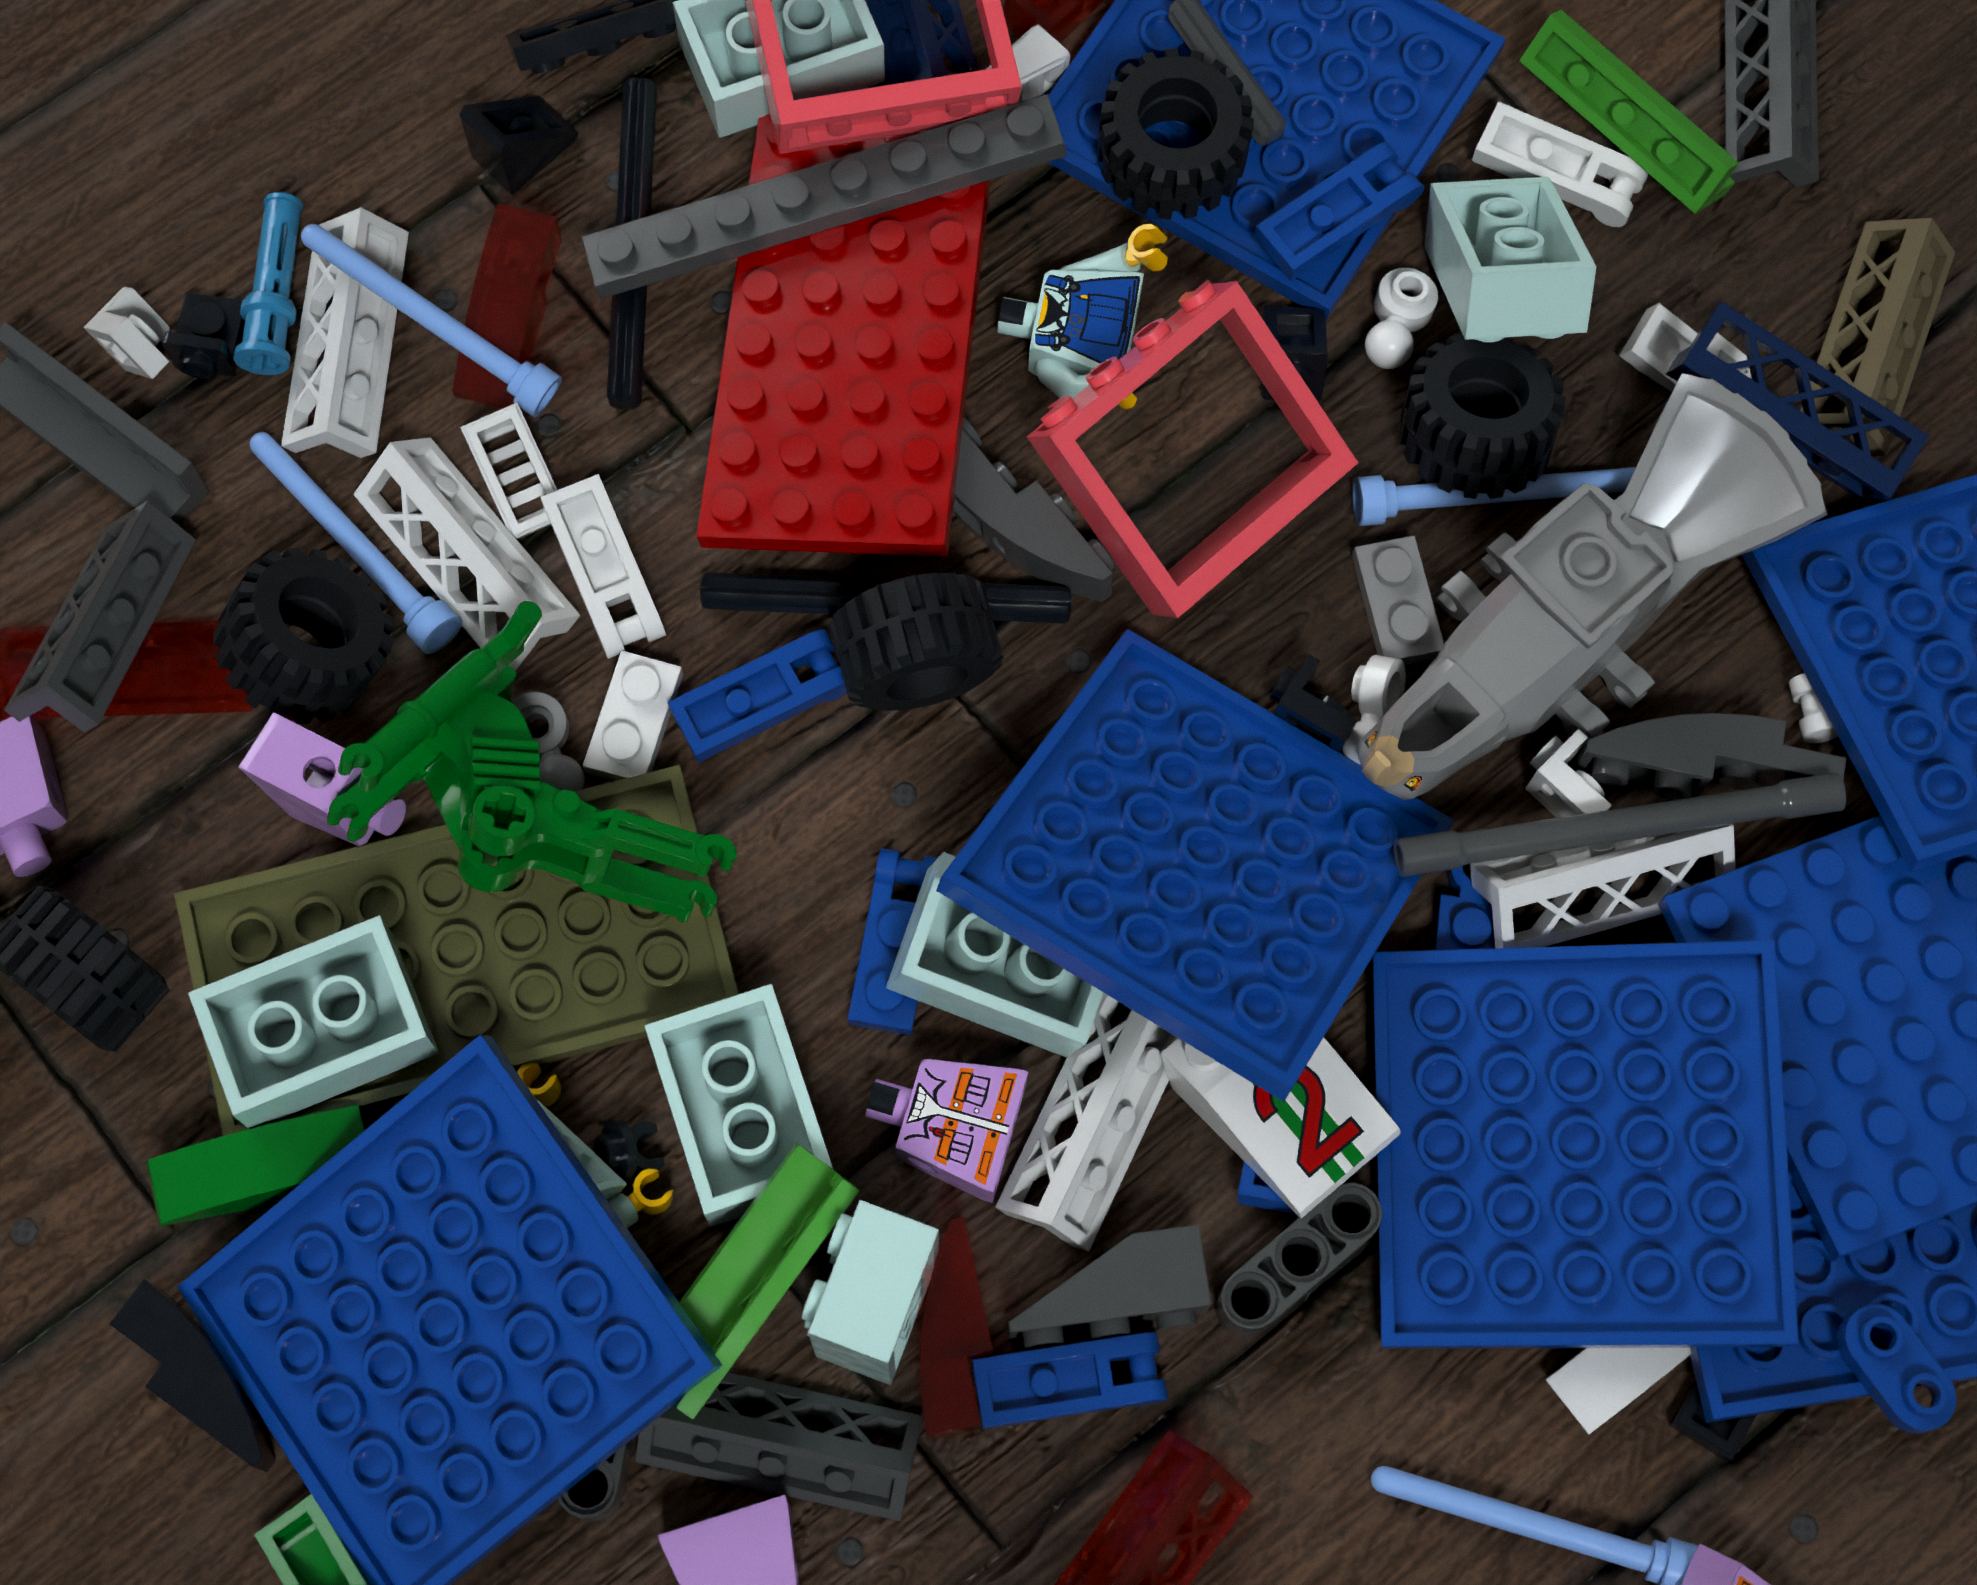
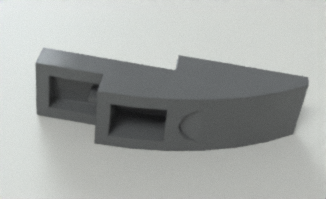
M964 417L953 514L989 548L1016 567L1053 586H1065L1070 589L1072 594L1103 602L1112 596L1113 573L1111 571L1115 568L1113 561L1097 540L1091 539L1087 542L1074 527V524L1077 523L1076 517L1067 502L1058 493L1049 496L1037 480L1019 492L1018 484L1006 466L1000 461L992 465L979 449L982 447L981 439L974 427Z
M1683 714L1645 720L1616 728L1589 739L1576 757L1573 770L1586 772L1600 785L1622 787L1632 783L1653 788L1652 792L1659 797L1679 800L1690 798L1691 796L1698 797L1713 777L1719 778L1720 784L1739 790L1752 789L1757 786H1773L1784 780L1838 773L1843 780L1846 758L1783 745L1787 722L1784 720L1740 714Z

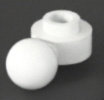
M1412 268L1394 269L1388 272L1379 284L1374 298V310L1381 322L1373 326L1368 332L1365 340V350L1371 362L1380 368L1394 369L1405 364L1412 355L1414 348L1411 332L1423 328L1432 317L1438 302V291L1431 278L1423 272ZM1401 291L1411 293L1415 297L1407 296L1403 294Z
M1373 655L1366 666L1360 665L1355 672L1351 694L1353 701L1359 703L1362 717L1356 723L1342 751L1344 756L1360 764L1356 750L1359 741L1404 694L1406 673L1405 665L1401 659Z

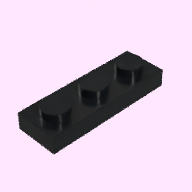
M618 0L506 35L513 59L520 71L531 69L533 74L546 73L562 67L565 64V57L587 51L589 56H599L617 50L621 47L620 40L642 33L644 38H657L672 33L677 29L673 2L678 0Z

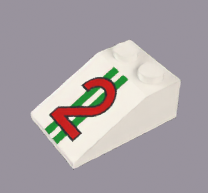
M1324 1037L1285 1102L1179 1038L1160 1053L1172 1089L1301 1219L1401 1134L1397 1124Z

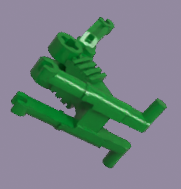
M531 601L521 602L504 628L480 649L469 652L414 701L403 703L397 710L398 714L365 743L351 744L341 754L338 766V773L340 775H349L354 768H363L360 781L345 794L339 795L331 802L327 823L335 826L339 824L341 819L351 818L347 839L352 842L363 838L368 831L370 819L412 782L421 781L428 773L426 769L443 754L449 757L456 764L461 777V829L468 830L457 861L458 871L462 879L469 886L479 891H502L515 881L520 871L540 869L574 881L586 892L673 916L681 922H687L694 907L692 902L699 905L702 915L706 917L712 915L717 903V896L711 886L699 880L686 881L613 859L611 857L614 850L692 872L700 877L707 876L713 862V857L719 861V866L723 871H730L737 856L734 844L722 835H701L616 808L602 811L581 801L575 792L559 790L540 780L539 742L533 741L523 715L511 703L512 684L516 678V672L512 667L508 666L522 654L526 640L542 617L540 607ZM483 852L498 856L497 867L482 863Z

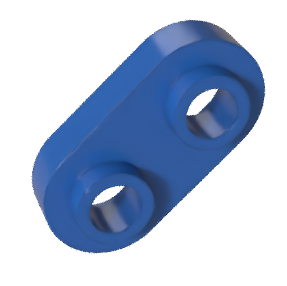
M1872 1304L1864 1306L1845 1317L1837 1333V1345L1840 1355L1887 1419L1900 1430L1913 1434L1926 1433L1945 1425L1951 1419L1956 1408L1957 1398L1954 1385L1903 1316L1888 1306ZM1872 1327H1878L1886 1333L1888 1337L1886 1350H1881L1872 1343L1870 1338ZM1916 1384H1921L1929 1390L1931 1404L1928 1408L1921 1406L1915 1400L1914 1387Z

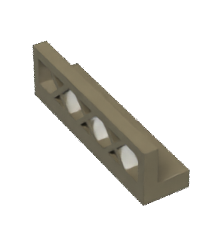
M1933 218L1865 222L1817 360L1819 365L1898 416H1901L1955 255V251ZM1902 240L1899 251L1878 266L1873 262L1880 241ZM1882 284L1886 289L1882 301L1859 317L1856 311L1860 300ZM1865 335L1868 342L1864 353L1842 368L1839 365L1842 351ZM1810 381L1812 391L1822 389L1820 386ZM1834 395L1814 399L1820 424L1831 431L1851 427L1846 406L1843 413H1821L1825 401ZM1862 414L1864 424L1874 422ZM1885 428L1866 432L1871 456H1887L1894 434ZM1850 435L1849 437L1854 442L1853 435Z

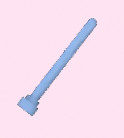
M309 224L303 228L301 240L306 247L508 384L507 392L514 396L513 403H518L522 410L535 418L550 403L562 381V377L542 363L536 366L529 361L523 364L519 363L321 226Z
M265 432L254 434L249 444L251 451L405 614L403 621L408 626L406 633L425 654L435 653L449 644L462 626V619L443 600L435 601L431 596L423 597L272 436Z
M1636 467L1542 474L1535 482L1528 480L1526 489L1516 494L1506 489L1503 498L1489 499L1486 493H1478L1477 499L1464 498L1463 491L1452 489L1448 493L1438 489L1439 483L1396 486L1393 480L1384 481L1381 475L1355 477L1352 483V508L1356 524L1358 526L1384 524L1386 518L1396 517L1397 512L1401 510L1568 497L1584 483L1596 485L1606 494L1623 493Z
M1388 1466L1376 1468L1371 1475V1484L1379 1493L1644 1572V1579L1656 1583V1585H1681L1693 1555L1698 1548V1545L1669 1537L1666 1543L1654 1540L1650 1546Z

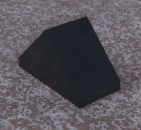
M540 96L464 105L459 114L472 158L511 195L571 146L579 134Z

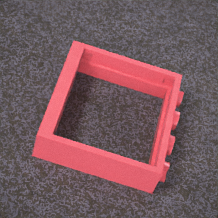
M745 0L779 154L931 130L1019 103L1022 85L1001 0H976L992 66L991 69L798 100L793 99L771 0Z
M1207 280L1195 291L1185 292L1178 300L1182 307L1166 321L1163 318H1159L1138 331L1132 338L1135 344L1133 349L1121 359H1118L1116 356L1111 357L1091 370L1085 378L1089 385L1074 398L1067 395L1049 405L1047 408L1050 411L1040 418L1043 423L1027 436V439L1152 615L1179 618L1358 464V461L1237 281L1212 284L1210 280ZM1218 320H1221L1308 451L1167 571L1075 440Z

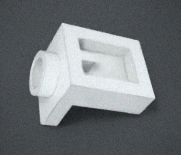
M123 287L83 327L127 372L153 379L169 363L155 346L163 339L164 333L169 332L170 328L133 288Z
M1580 729L1565 743L1557 736L1553 737L1530 762L1537 771L1525 789L1556 818L1606 811L1612 806L1604 798L1602 787L1593 777L1581 770L1574 771L1567 765L1588 739Z

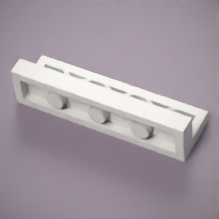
M358 208L319 224V226L338 239H342L348 246L402 282L408 231L363 208ZM314 251L311 253L281 447L298 453L328 443L352 455L363 458L375 454L377 451L397 308ZM333 295L332 304L325 313L326 304ZM325 349L324 358L317 367V360ZM316 406L314 423L307 427L309 415Z
M431 437L395 441L388 444L353 495L440 600L445 601L462 619V626L480 648L497 634L496 612H505L510 618L517 606L523 601H531L540 607L542 617L526 640L524 651L508 665L516 671L540 638L568 632L580 617V614ZM391 476L401 487L403 512H394L379 494ZM421 521H429L437 530L440 556H431L422 545ZM458 566H467L476 577L478 601H469L460 591Z
M1730 824L1470 864L1472 887L1492 904L1495 948L1546 947L1662 914L1658 904L1664 896L1701 883L1689 884L1683 880L1699 857L1714 854L1715 877L1735 870L1734 825ZM1656 870L1663 875L1647 897L1632 900L1625 895L1641 873ZM1597 886L1605 891L1589 913L1574 916L1566 911L1581 890ZM1536 902L1546 907L1531 929L1514 933L1512 909Z
M1105 993L1102 995L1087 1044L1066 1058L995 1208L1007 1216L1042 1226L1068 1245L1088 1252L1169 1081L1160 1053L1178 1039V1037L1131 1010L1126 1021L1111 1029L1110 1020L1119 1002ZM1104 1056L1106 1065L1100 1077L1084 1087L1082 1078L1089 1064ZM1076 1114L1078 1124L1072 1136L1056 1146L1054 1137L1060 1124ZM1048 1173L1050 1183L1039 1206L1036 1207L1024 1203L1033 1181Z

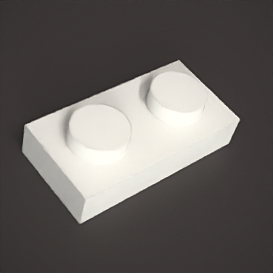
M621 650L583 763L586 774L618 781L652 772L671 714L667 702L676 698L683 678L681 666Z

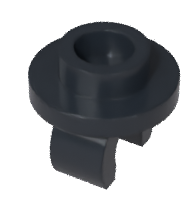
M610 1120L604 1124L601 1135L595 1138L593 1152L622 1178L627 1185L641 1171L646 1169L659 1170L665 1165L663 1157L646 1159L637 1150V1140L649 1139L658 1132L657 1125L654 1123L641 1122L630 1128L624 1120Z

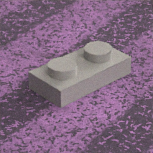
M1415 535L1355 547L1351 557L1377 654L1401 659L1404 665L1436 659L1444 641Z

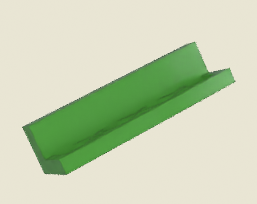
M1563 10L1550 14L1519 61L1695 214L1725 196L1735 183L1729 176L1738 166L1739 162Z
M797 1142L679 1302L723 1365L688 1391L675 1404L677 1409L692 1420L837 1223L841 1214L845 1212L859 1192L849 1180Z

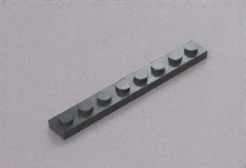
M1048 94L585 235L582 236L595 288L600 299L1067 157L1065 144Z

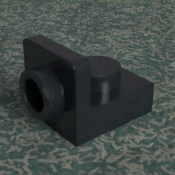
M186 292L176 332H165L162 346L176 369L188 376L200 379L212 378L214 374L235 377L238 365L233 360L235 347L242 343L245 320L240 315L242 300Z
M1264 306L1263 321L1316 400L1320 401L1323 395L1328 357L1325 311L1320 308ZM1262 383V398L1265 400H1274L1268 392V390L1266 389V387L1264 386V384Z
M1309 654L1299 671L1288 666L1277 682L1270 696V699L1278 703L1274 715L1337 752L1342 753V749L1354 730L1357 721L1349 717L1345 707L1335 699L1322 694L1313 696L1306 691L1313 681L1320 663L1319 659Z

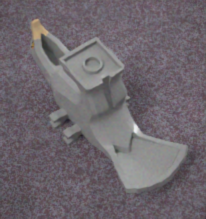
M1682 373L1654 426L1645 450L1622 495L1613 500L1598 486L1584 483L1541 518L1518 542L1504 532L1486 548L1488 554L1480 561L1490 575L1501 581L1487 597L1482 594L1475 583L1462 571H1459L1442 586L1441 589L1444 592L1437 597L1436 601L1447 614L1458 621H1462V623L1443 644L1437 658L1428 666L1423 675L1359 741L1356 751L1362 772L1367 779L1380 789L1402 800L1413 799L1432 790L1462 768L1499 748L1503 742L1536 731L1554 714L1561 720L1569 737L1578 729L1588 737L1586 742L1589 739L1602 735V730L1610 724V720L1580 691L1600 675L1604 679L1610 694L1626 710L1629 711L1647 695L1646 691L1655 682L1642 667L1631 660L1624 652L1639 640L1682 590L1707 568L1773 543L1828 515L1822 495V484L1807 465V459L1789 439V434L1766 411H1760L1740 394L1732 393L1714 379H1705Z

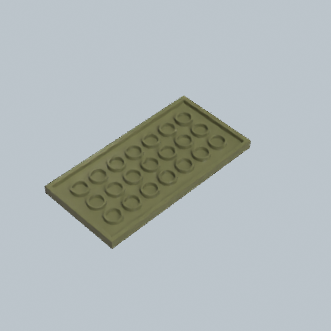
M680 765L575 791L581 801L602 811L616 808L697 833ZM446 824L174 893L193 990L379 915L394 935L439 1054L271 1123L353 1105H359L360 1112L400 1102L480 1034L492 1036L511 1065L518 1071L520 1066L526 1063H539V1065L648 1037L644 1025L739 995L717 907L715 905L712 915L706 917L702 915L699 905L692 902L694 907L689 920L681 922L673 916L586 892L576 882L540 869L520 871L515 881L502 891H479L469 886L460 876L457 865L460 851ZM614 850L611 857L686 881L699 880L711 886L708 874L705 877H700L692 872ZM498 862L492 864L491 866L497 867ZM203 1035L223 1136L247 1130L248 1128L232 1115Z

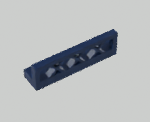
M865 0L884 43L885 76L888 85L978 71L958 0ZM927 1L941 15L943 25L929 11ZM941 51L953 62L957 73L946 70Z
M1722 301L1715 306L1691 346L1676 356L1666 372V375L1675 381H1678L1682 373L1705 379L1712 378L1732 393L1740 394L1760 411H1766L1789 434V439L1807 459V465L1811 469L1868 506L1892 497L1929 438V435ZM1722 323L1742 336L1747 360L1728 364L1706 350ZM1758 347L1771 355L1760 357ZM1781 361L1794 369L1799 394L1780 398L1769 391L1766 386L1762 365ZM1749 368L1752 379L1738 370ZM1810 380L1822 389L1812 391ZM1834 395L1845 402L1851 427L1831 431L1820 424L1814 399ZM1801 402L1803 412L1791 404ZM1862 414L1874 422L1864 424ZM1885 428L1906 442L1890 468L1871 457L1866 432ZM1853 435L1855 446L1842 437Z

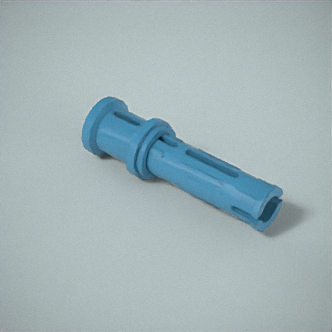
M283 192L270 193L264 198V213L257 251L253 290L246 295V298L241 303L240 315L245 320L242 343L235 347L233 357L236 365L240 368L260 375H278L288 370L291 357L285 350L288 328L294 325L297 313L289 296L303 203L296 196Z

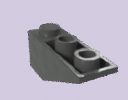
M1199 1225L1132 1233L1011 1320L1007 1328L1008 1341L1023 1339L1024 1349H1039L1064 1344L1063 1333L1090 1329L1091 1340H1100L1130 1335V1324L1156 1320L1158 1331L1178 1330L1196 1326V1315L1206 1314L1211 1306Z

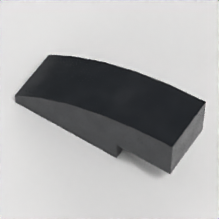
M144 1279L110 1322V1325L162 1363L145 1387L249 1465L268 1472L276 1460L260 1414L196 1318L164 1290Z

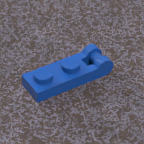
M1382 142L1257 224L1254 238L1288 279L1292 281L1394 211H1401L1410 206L1422 194L1424 186L1413 173L1405 174L1396 164L1398 155L1386 142ZM1378 179L1384 186V189L1377 192L1369 183V180Z
M820 629L804 635L667 702L669 710L697 763L822 702L834 701L847 694L841 668L832 655L835 646L826 630ZM802 665H810L816 677L801 684L794 669Z
M880 849L848 1014L849 1025L912 1036L918 1000L886 989V985L915 903L892 898L895 883L918 886L919 895L927 869L936 861L937 857L925 855L924 861L900 858V851Z
M1157 1332L1138 1333L973 1359L972 1366L982 1430L1168 1401L1166 1380L1158 1379L1154 1356L1161 1353ZM1128 1360L1132 1383L1113 1386L1110 1361Z

